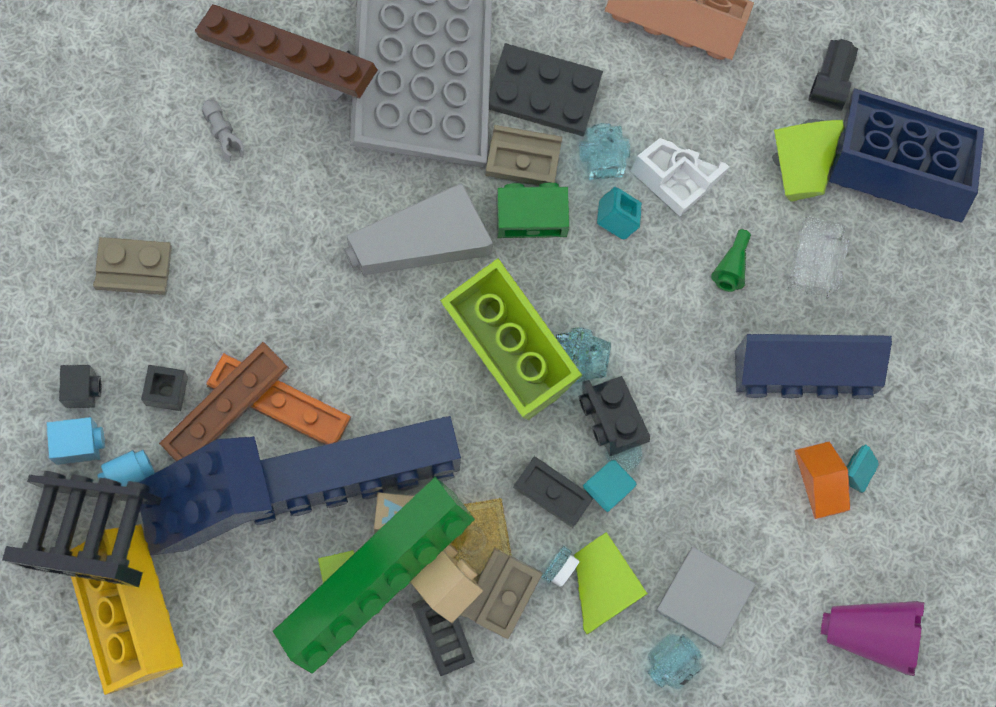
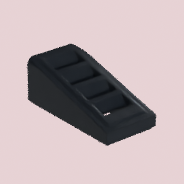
M424 599L412 604L440 676L475 663L458 617L450 626L432 633L431 626L447 619L440 614L426 618L425 612L432 610V608ZM455 633L457 640L437 647V640ZM461 648L463 654L446 661L442 660L441 655Z

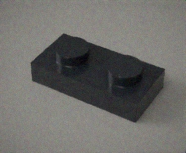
M535 456L513 487L571 528L575 527L594 499L587 491Z

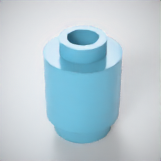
M143 449L136 453L132 450L102 464L103 472L97 474L98 479L107 478L122 483L121 486L127 487L128 481L140 482L155 472Z

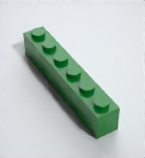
M434 477L273 630L274 635L291 662L313 674L339 648L353 638L355 633L374 615L378 614L417 574L434 561L456 537L464 532L475 518L451 489Z

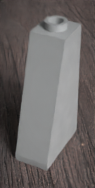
M460 183L348 234L347 241L349 247L345 248L344 251L352 268L359 266L364 276L485 257L492 254L493 242L463 184Z

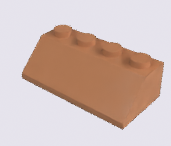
M608 0L605 12L612 14L611 16L617 21L639 24L648 33L654 35L665 34L673 37L682 46H696L704 49L713 58L732 60L754 2L749 0Z

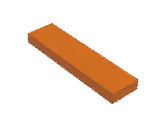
M223 353L206 383L207 387L214 390L242 362ZM279 380L250 407L323 445L339 442L351 420V416Z

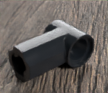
M844 39L830 40L820 72L818 71L813 82L808 101L842 111L851 88L849 78L858 52V48L852 42Z

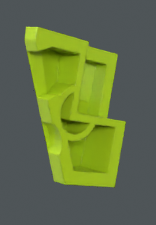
M843 120L812 122L774 129L785 196L790 202L825 194L828 184V173L836 158L835 150L840 134L845 128Z
M607 532L574 554V557L580 561L575 569L578 577V593L583 617L582 625L586 635L648 594Z

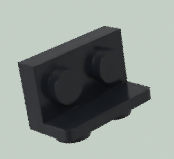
M623 376L592 386L590 380L582 382L583 394L578 396L581 408L585 416H592L595 423L592 426L594 437L599 446L605 445L609 456L650 442V434Z

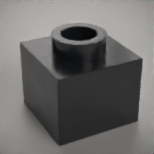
M60 365L59 401L65 408H95V397H101L102 393L101 376H96V372L90 365Z
M148 365L141 397L145 406L181 411L188 380L185 370ZM164 386L173 387V392L168 397L161 395V389Z

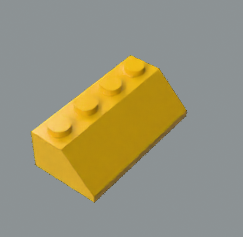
M142 524L135 526L127 555V560L130 561L128 567L143 572L139 587L71 576L104 695L164 676L183 667L180 649L176 643L170 615L159 585V578L155 572L148 544L144 539ZM119 528L104 530L98 555L101 556L100 561H106L107 555L112 554ZM85 542L70 550L73 552L72 556L77 557L78 551H83Z

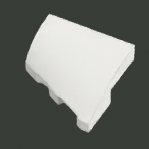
M659 138L637 156L630 171L676 214L682 216L727 173L730 167L721 161L716 166L698 159L700 153L690 149H680L674 143Z

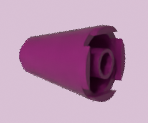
M907 601L832 606L831 613L823 612L820 634L828 635L827 643L905 675L915 676L922 631L921 618L924 614V602Z

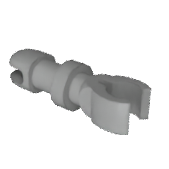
M212 99L205 101L202 106V112L208 122L210 121L213 127L211 132L214 138L220 140L223 158L230 163L231 153L227 151L229 145L231 148L237 149L240 157L243 158L244 145L238 137L231 133L233 128L229 121L224 120L220 105Z

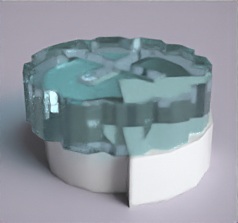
M562 545L543 571L541 578L548 584L552 581L561 587L580 561L571 555L572 550Z

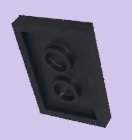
M505 43L489 92V110L584 137L603 71Z

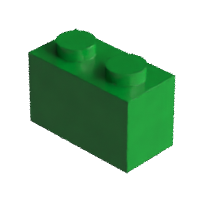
M520 183L506 184L504 188L497 189V238L567 237L569 231L568 187H560L557 183H543L539 187H525Z

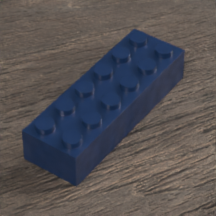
M451 415L260 460L272 510L250 521L254 520L255 525L267 524L276 520L275 515L290 512L291 516H300L312 512L311 506L326 503L327 508H333L347 504V498L362 495V499L376 498L378 493H384L383 489L397 486L398 491H404L418 487V481L436 477L443 482L454 478V472L460 471L461 456Z

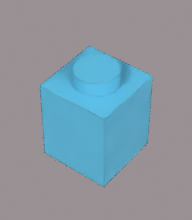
M91 417L46 422L49 459L56 465L100 460L99 449L105 448L104 431L102 427H97V423Z

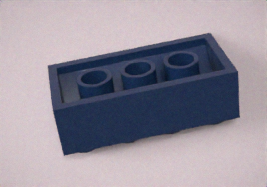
M746 334L735 350L736 392H746V397L748 398L767 397V393H781L782 398L789 399L803 397V393H817V398L820 399L837 398L838 393L852 394L853 399L873 398L874 394H877L885 387L892 336Z

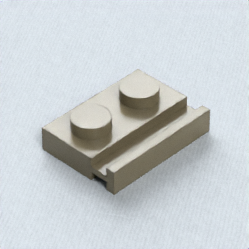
M494 125L485 176L534 185L555 183L562 136Z
M99 237L95 268L96 277L93 287L95 290L166 295L172 251L171 243Z
M494 547L476 582L483 592L461 613V616L467 617L494 633L509 639L542 576V571Z

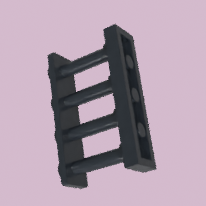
M44 471L43 476L29 475L27 482L43 488L28 542H23L22 548L6 546L2 561L30 570L139 587L143 572L128 567L130 562L127 560L128 551L141 505L160 506L162 498L149 493L150 487L138 482L128 481L127 487L121 486L122 483L115 480L99 478L98 483H93V479L72 474L70 480L66 479V476L51 471ZM57 493L70 494L55 547H50L49 553L44 552L45 547H42ZM85 496L96 497L98 499L83 551H78L77 557H74L70 547ZM113 500L126 501L112 554L107 555L106 561H100L101 556L98 555L112 502Z

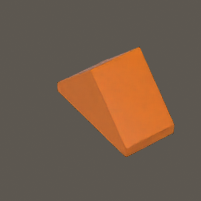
M830 441L796 449L795 455L814 519L849 511L848 469Z

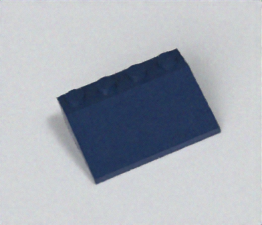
M854 88L844 119L845 128L840 134L836 147V158L831 168L829 182L962 223L978 194L984 128Z

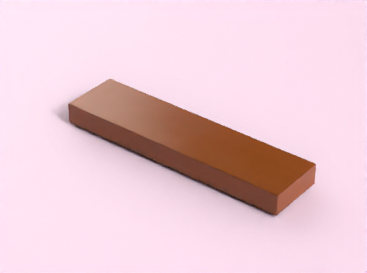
M262 342L159 444L175 461H178L215 441L290 368L265 342Z

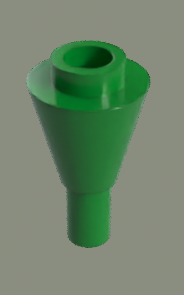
M738 230L733 246L711 274L712 280L721 290L733 292L745 286V251L751 237V233L747 230Z

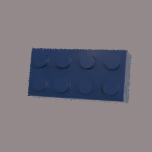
M255 436L216 439L138 482L149 486V493L162 498L160 506L142 504L140 508L144 526V539L148 544L150 556L188 551L272 510Z

